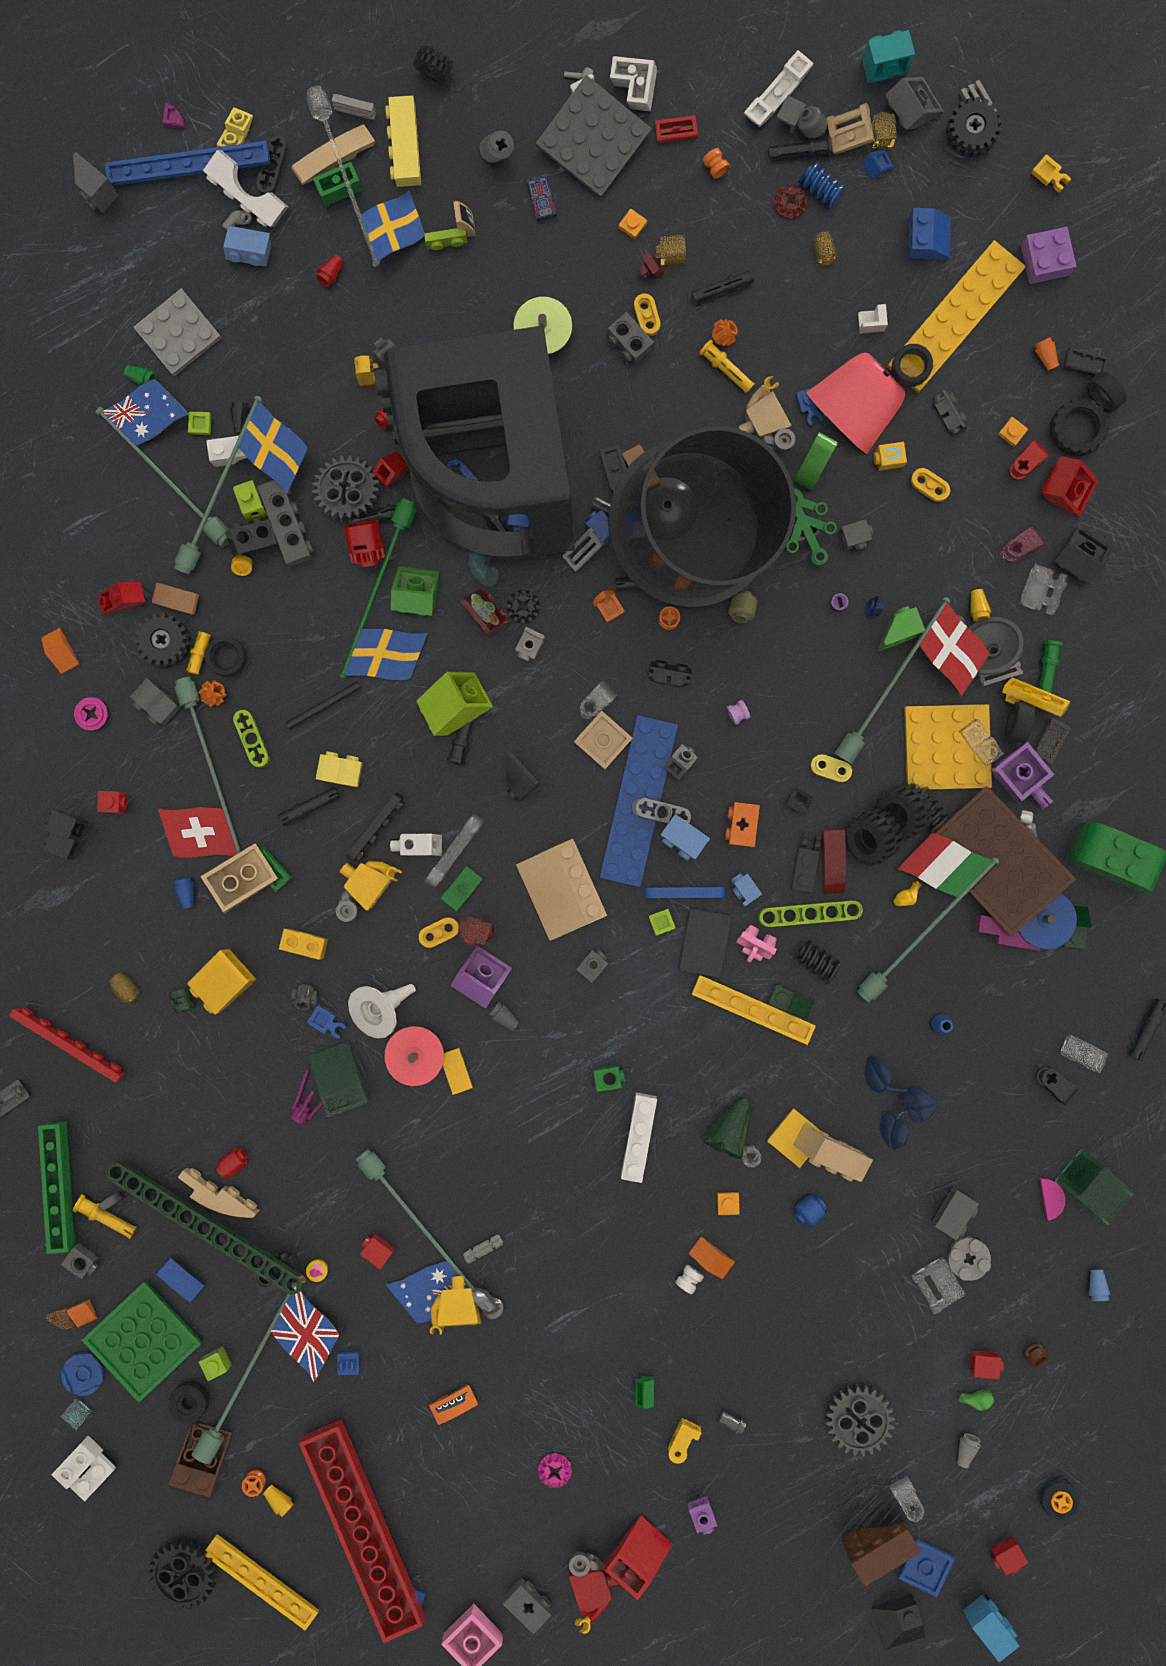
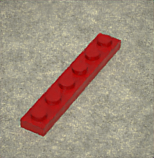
M26 1007L15 1008L9 1016L113 1082L117 1083L125 1076L126 1073L121 1071L122 1068L118 1064L108 1063L103 1060V1055L96 1051L91 1052L87 1050L86 1045L81 1041L71 1040L68 1038L69 1034L61 1029L55 1030L50 1026L51 1023L49 1021L33 1016V1012Z

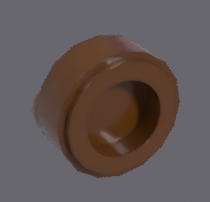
M1039 1343L1031 1344L1024 1353L1031 1367H1039L1049 1358V1354Z

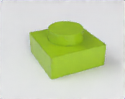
M189 412L188 433L211 435V413Z
M669 909L649 916L656 936L675 929Z

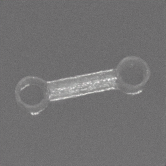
M476 814L469 818L441 860L431 870L425 882L434 888L439 885L465 846L484 823L483 819Z

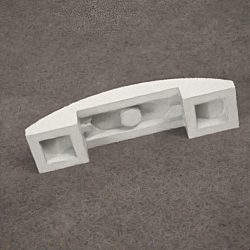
M797 50L784 65V70L765 92L752 102L745 110L744 115L757 126H762L783 105L787 96H790L795 91L814 63Z

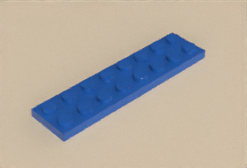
M637 715L600 878L641 887L656 821L636 816L632 811V804L638 798H647L660 802L667 775V770L663 766L671 757L678 724ZM644 803L639 805L641 810L651 811L652 807L644 806Z

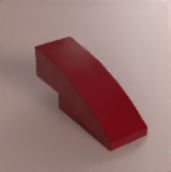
M845 830L822 831L824 894L845 893Z

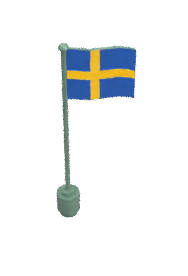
M260 396L254 397L253 406L192 543L188 541L187 544L182 543L174 560V568L183 573L190 574L201 555L196 542L238 448L255 466L274 479L286 494H288L308 448L294 432L275 419L261 404L262 399Z

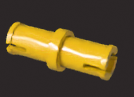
M200 631L197 633L194 648L190 650L191 657L186 672L194 675H199L203 659L205 658V650L211 638V635Z

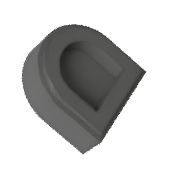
M118 1191L98 1205L104 1211L120 1201L122 1196Z

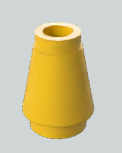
M983 589L971 591L970 616L973 617V621L978 622L982 619L990 618L991 610Z
M270 1485L263 1493L275 1514H279L281 1517L294 1505L291 1501L292 1498L273 1485Z

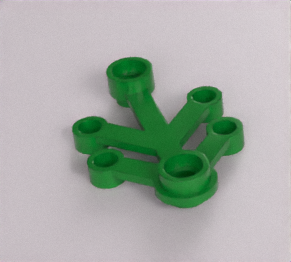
M794 489L797 498L795 515L797 520L785 549L789 553H795L799 549L798 540L803 531L812 550L810 554L811 562L815 565H822L827 561L828 554L826 550L820 548L811 527L823 530L825 534L830 535L836 532L837 526L834 522L826 523L805 515L802 507L813 510L819 516L826 514L828 507L823 502L815 503L804 499L802 493L798 489ZM819 505L824 507L823 513L818 512L817 508ZM828 524L833 526L832 532L827 531L826 526ZM790 543L795 544V550L791 551L789 549ZM819 552L823 554L821 561L816 558Z

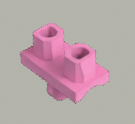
M749 925L741 933L736 943L744 947L742 952L748 955L746 961L751 962L753 958L761 961L763 957L770 960L777 950L774 948L777 939L768 934L764 937L763 941L757 939L756 936L759 930L752 925Z

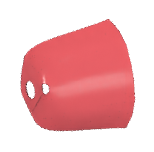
M861 353L811 388L806 394L843 434L860 450L868 454L900 408L905 398V389L869 353ZM883 371H885L889 376L886 377L883 374Z

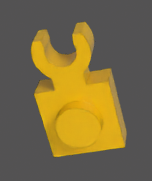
M1047 154L1031 172L1046 186L1050 182L1053 183V187L1057 192H1061L1064 188L1060 185L1059 181L1068 184L1071 180L1068 175L1059 173L1062 167Z

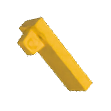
M1013 677L1005 684L1002 691L1006 694V702L1014 704L1022 700L1060 717L1065 713L1070 704V701Z

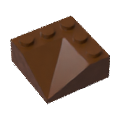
M904 1522L888 1527L864 1528L850 1531L842 1539L851 1565L865 1587L921 1553L908 1526Z

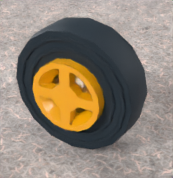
M1060 1479L1052 1480L1041 1490V1506L1047 1515L1053 1519L1067 1520L1078 1511L1080 1504L1079 1494L1074 1486L1067 1481Z

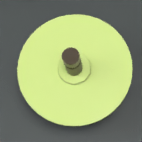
M536 297L525 302L517 311L514 319V330L544 325L548 354L557 352L568 342L572 332V320L566 307L558 300L550 297Z

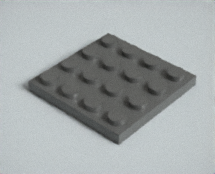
M585 75L540 136L536 146L601 198L652 128L590 77Z

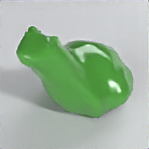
M987 1389L977 1390L973 1394L961 1393L958 1399L959 1402L968 1404L979 1411L987 1410L994 1404L993 1395Z

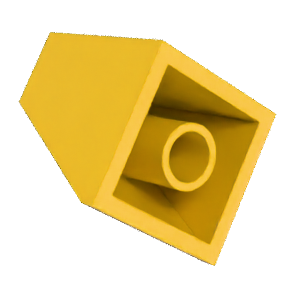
M230 949L220 950L187 984L191 987L189 991L196 998L200 997L204 1002V1008L210 1014L214 1013L216 1015L220 1014L257 979Z

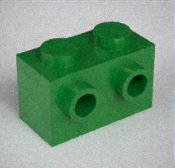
M351 162L313 178L325 207L362 191L360 181Z

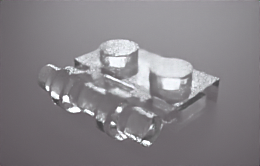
M1034 564L1019 604L1037 611L1041 610L1042 604L1048 606L1046 613L1054 615L1056 608H1059L1061 602L1059 599L1062 591L1066 589L1068 575L1060 573L1058 580L1052 579L1054 570ZM1049 587L1054 588L1051 598L1046 596Z

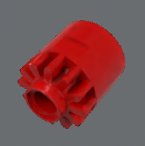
M366 520L343 526L351 563H360V567H368L379 564L378 560L385 558L379 520Z

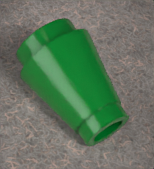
M128 365L124 370V376L139 386L150 380H157V374L149 368Z

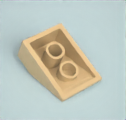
M256 843L200 876L224 914L278 879Z

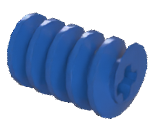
M817 162L805 170L798 183L805 180L804 188L811 186V194L817 191V199L824 196L822 203L827 204L830 202L829 209H831L841 197L844 184L837 187V178L832 182L829 181L832 174L829 173L824 176L825 168L818 171L819 163Z

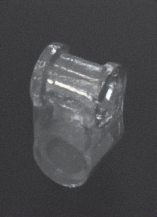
M601 681L582 701L579 709L581 716L585 719H593L618 695L604 681ZM585 705H593V713L590 711L586 713Z
M906 1475L888 1485L906 1517L913 1522L920 1521L924 1516V1508L908 1476ZM911 1506L915 1507L916 1510L912 1512Z

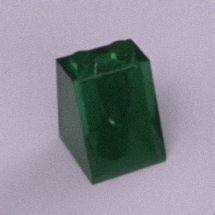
M1082 1149L1055 1179L1059 1186L1107 1225L1111 1223L1135 1194L1110 1169Z

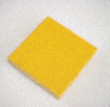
M792 1108L767 1141L800 1168L808 1159V1156L793 1144L803 1125L807 1123L820 1133L822 1131Z

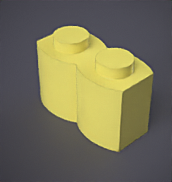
M326 751V755L320 754L316 779L358 788L363 763L359 762L358 757L347 755L346 759L338 758L337 753Z

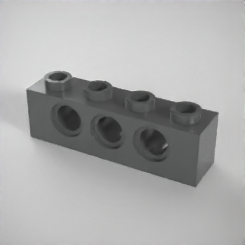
M275 480L257 486L284 560L289 568L313 559L311 553L314 550L310 540L306 541L304 533H306L305 526L302 521H298L296 514H299L296 503H291L289 495L292 494L291 490L289 489L288 494H286ZM278 499H284V504L281 507H275V502ZM285 518H291L292 522L289 526H282ZM293 537H298V544L291 546L289 544L290 540Z

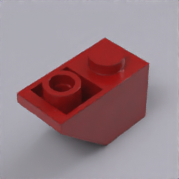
M141 582L117 583L98 594V603L101 607L102 615L132 609L145 602Z

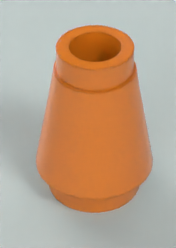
M1051 337L1035 344V352L1047 371L1059 366L1055 341L1052 342Z

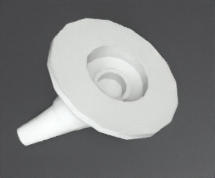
M409 984L381 993L379 990L369 986L359 987L351 993L348 1000L349 1013L353 1022L365 1034L374 1038H385L394 1031L396 1026V1013L394 1009L400 1005V1002L414 993L416 989L414 985Z

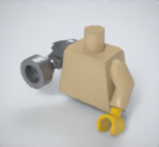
M771 376L767 377L764 385L752 395L746 405L744 415L747 422L738 426V429L750 434L753 433L754 436L764 441L773 450L777 448L779 451L784 452L794 446L795 435L790 430L791 424L774 392H770V389H776L779 386V382H776L773 386L770 385V380L774 377Z

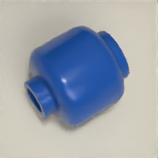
M808 1195L795 1205L797 1212L795 1218L801 1225L806 1224L809 1227H813L826 1217L825 1210H827V1207L820 1197Z

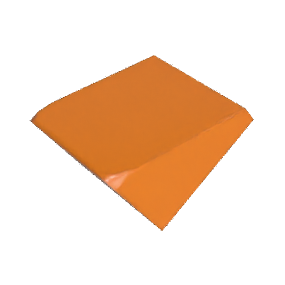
M90 1299L66 1310L77 1327L98 1319Z

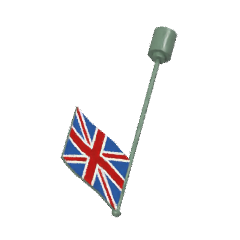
M298 1281L292 1283L291 1287L295 1290L298 1289ZM302 1292L286 1295L215 1429L204 1430L191 1455L198 1461L211 1464L223 1442L219 1429L271 1333L283 1349L305 1368L313 1382L316 1381L339 1337V1333L330 1320L318 1311Z

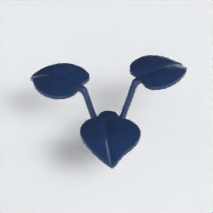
M870 1056L865 1070L868 1086L877 1093H881L885 1089L887 1091L905 1093L903 1103L907 1108L895 1117L890 1113L885 1114L880 1122V1132L883 1140L892 1150L903 1147L908 1140L907 1127L899 1118L908 1112L909 1117L914 1122H924L934 1114L940 1101L931 1097L924 1089L917 1086L906 1089L890 1087L889 1085L893 1081L890 1069L877 1057Z

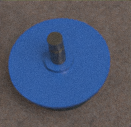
M1060 894L1020 929L1019 932L1029 944L1042 949L1057 948L1065 944L1075 931L1077 924L1075 908L1066 896Z

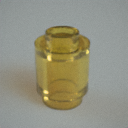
M827 231L818 233L814 236L815 241L813 242L817 262L824 266L830 265L838 257L834 238Z
M122 972L116 974L108 981L111 985L109 988L121 1003L127 1002V1004H130L138 997V988Z

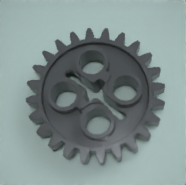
M350 455L347 461H345L343 456H341L339 462L332 458V465L326 462V469L319 468L321 475L314 476L317 482L312 483L315 489L312 493L316 504H319L320 511L324 510L326 516L331 514L333 520L339 516L341 522L345 520V517H348L351 522L354 515L360 519L361 512L368 515L367 507L374 509L371 502H378L375 495H380L378 489L380 483L377 480L378 477L372 472L374 470L373 467H368L367 461L361 464L359 457L353 461ZM342 476L339 480H334L335 477ZM362 478L361 481L354 482L355 479ZM339 495L337 499L331 500L332 496ZM359 497L357 501H351L352 498Z
M856 1384L853 1391L847 1386V1393L839 1390L841 1397L833 1396L835 1404L828 1403L832 1411L825 1412L830 1418L825 1420V1423L830 1426L827 1428L828 1434H833L831 1440L833 1442L837 1441L836 1445L838 1448L844 1446L845 1453L852 1449L854 1456H856L858 1451L861 1452L862 1456H865V1450H869L870 1454L873 1455L874 1447L880 1451V1443L887 1445L885 1437L892 1438L888 1429H895L894 1425L890 1423L895 1420V1417L890 1414L893 1412L891 1406H888V1399H883L884 1395L881 1392L876 1395L874 1387L868 1391L867 1385H864L863 1389L860 1390L858 1384ZM856 1402H864L863 1407L860 1409L854 1408ZM845 1408H850L859 1419H864L866 1425L875 1430V1432L871 1433L863 1423L857 1422L855 1417L846 1411ZM872 1416H880L879 1421L876 1423L870 1422ZM845 1417L850 1418L847 1425L840 1424L841 1419ZM859 1432H866V1436L863 1439L856 1438Z

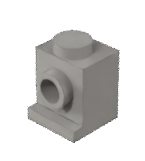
M526 627L515 649L519 653L518 657L527 662L530 659L535 661L545 641V636ZM528 641L532 642V643H533V647H532V648H526V647H525L526 642H528Z

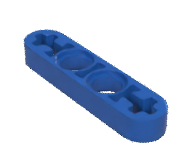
M725 887L644 888V898H725Z

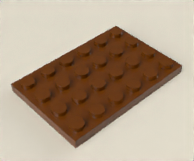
M988 786L981 790L935 833L951 839L980 856L991 860L994 857L998 858L999 864L996 863L969 892L1012 937L1076 880L1069 870Z

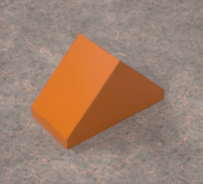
M61 628L41 638L44 653L61 674L80 665Z
M702 1236L689 1251V1254L705 1270L721 1279L724 1278L735 1263V1261Z

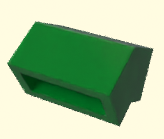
M640 1376L639 1379H635V1406L642 1409L654 1407V1376Z

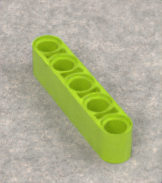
M857 901L764 908L759 912L758 921L763 926L776 927L855 920L862 915L863 908ZM850 904L855 905L857 909L856 914L853 916L847 913V907ZM829 906H833L836 910V914L832 918L826 915V909ZM808 908H812L815 911V916L811 920L805 917V911ZM789 909L794 912V918L790 922L784 919V913ZM767 911L773 914V921L768 924L763 920V915Z

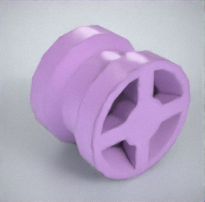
M739 700L734 706L729 705L726 707L734 725H738L743 719L748 720L751 718L743 700Z

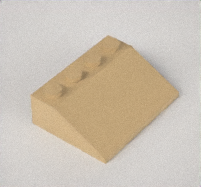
M573 839L516 864L550 941L607 916Z

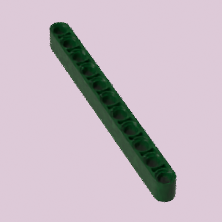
M112 1163L107 1167L106 1177L109 1181L287 1294L293 1295L304 1290L306 1279L301 1273L126 1163ZM117 1167H120L122 1170L119 1178L115 1175ZM134 1178H137L139 1180V1186L137 1189H135L132 1185V1181ZM152 1189L157 1193L154 1200L150 1198V1191ZM169 1200L174 1202V1209L172 1211L167 1208ZM186 1211L192 1214L190 1222H187L184 1218ZM204 1222H207L210 1226L208 1233L202 1230ZM222 1233L227 1236V1243L225 1245L219 1240ZM239 1244L243 1245L245 1248V1253L243 1256L239 1255L237 1252V1247ZM257 1255L263 1259L261 1267L255 1264V1257ZM274 1267H278L281 1271L279 1278L273 1276L272 1271ZM292 1278L297 1279L299 1282V1287L296 1290L290 1285Z

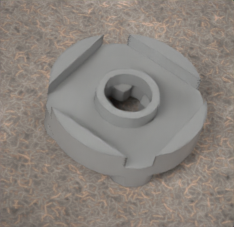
M966 1236L955 1240L950 1246L951 1249L947 1255L948 1265L951 1271L962 1280H977L990 1270L991 1255L986 1245L980 1240ZM967 1253L971 1256L974 1255L973 1262L970 1264L968 1262L964 1263Z

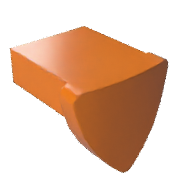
M613 589L602 591L592 602L594 607L597 606L606 623L625 613Z

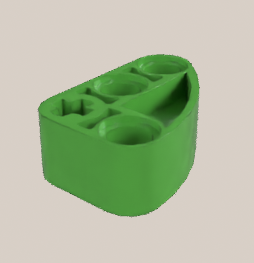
M819 432L794 482L812 491L838 442Z

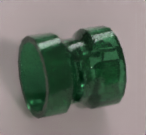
M189 987L168 993L170 1000L175 1003L173 1006L174 1013L195 1007L194 1001L189 996L191 993Z

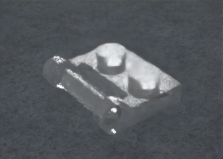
M943 1257L911 1276L914 1283L919 1285L933 1314L941 1312L945 1307L966 1295ZM929 1275L943 1299L937 1301L924 1279L926 1276Z

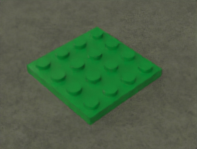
M146 1280L82 1339L83 1343L138 1403L203 1343Z

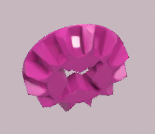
M94 697L81 700L74 710L76 723L81 728L89 731L100 729V727L106 724V719L109 716L107 706L101 700ZM85 709L90 711L95 709V715H97L98 719L91 717L88 720L89 714Z
M552 1453L546 1455L540 1461L538 1476L541 1482L549 1488L558 1489L566 1485L571 1478V1464L565 1456ZM550 1466L554 1469L560 1467L558 1472L560 1477L556 1476L555 1474L549 1476V1474L551 1473Z

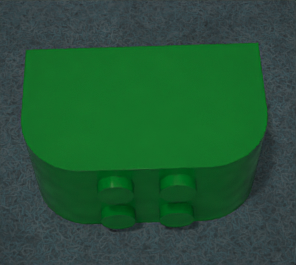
M1083 822L1078 827L1065 862L1145 894L1153 893L1166 861V851L1109 826L1096 822Z

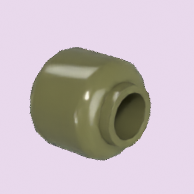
M741 591L731 597L728 610L729 615L735 622L747 623L755 617L758 605L757 599L749 591Z

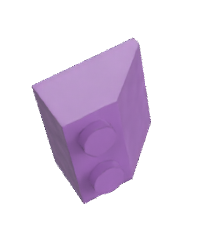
M476 946L459 970L451 986L486 1009L512 968L479 946Z

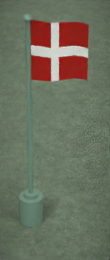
M945 597L942 599V605L858 733L853 731L852 734L849 732L846 734L834 753L836 756L852 765L865 745L862 741L864 737L861 734L919 646L932 664L953 683L962 697L989 656V652L982 641L958 618L949 605V598Z

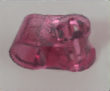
M1032 526L1008 542L1002 550V555L1007 561L1013 562L1044 545L1045 542L1035 526Z

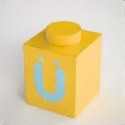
M904 442L879 445L873 455L874 463L878 465L879 471L902 468L907 463Z

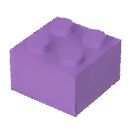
M1068 227L1026 235L1021 243L1029 284L1070 276L1076 268Z

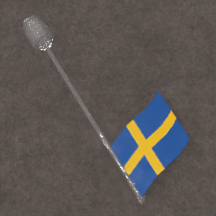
M321 86L311 87L306 92V100L312 117L323 121L369 248L373 260L372 265L376 267L380 264L381 259L392 252L412 246L424 237L425 232L410 190L398 198L378 204L365 213L360 214L327 121L332 114V108L326 91Z

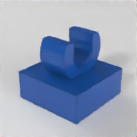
M359 1351L337 1353L338 1375H359Z

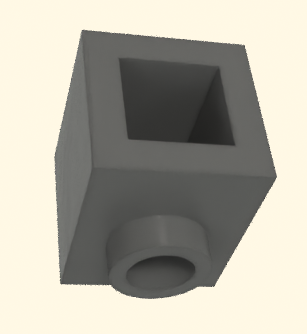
M866 519L843 526L839 530L845 551L853 548L857 551L868 547L867 544L872 540L873 529L870 524H867Z
M599 949L596 952L591 950L576 970L592 983L608 965V962L605 961L608 957Z

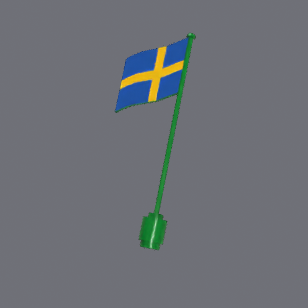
M401 498L400 502H397L390 521L394 522L393 527L396 530L342 673L339 674L341 679H345L347 676H372L389 680H408L412 676L428 633L410 634L388 629H363L400 530L404 531L405 528H410L417 511L415 509L417 504L407 499Z

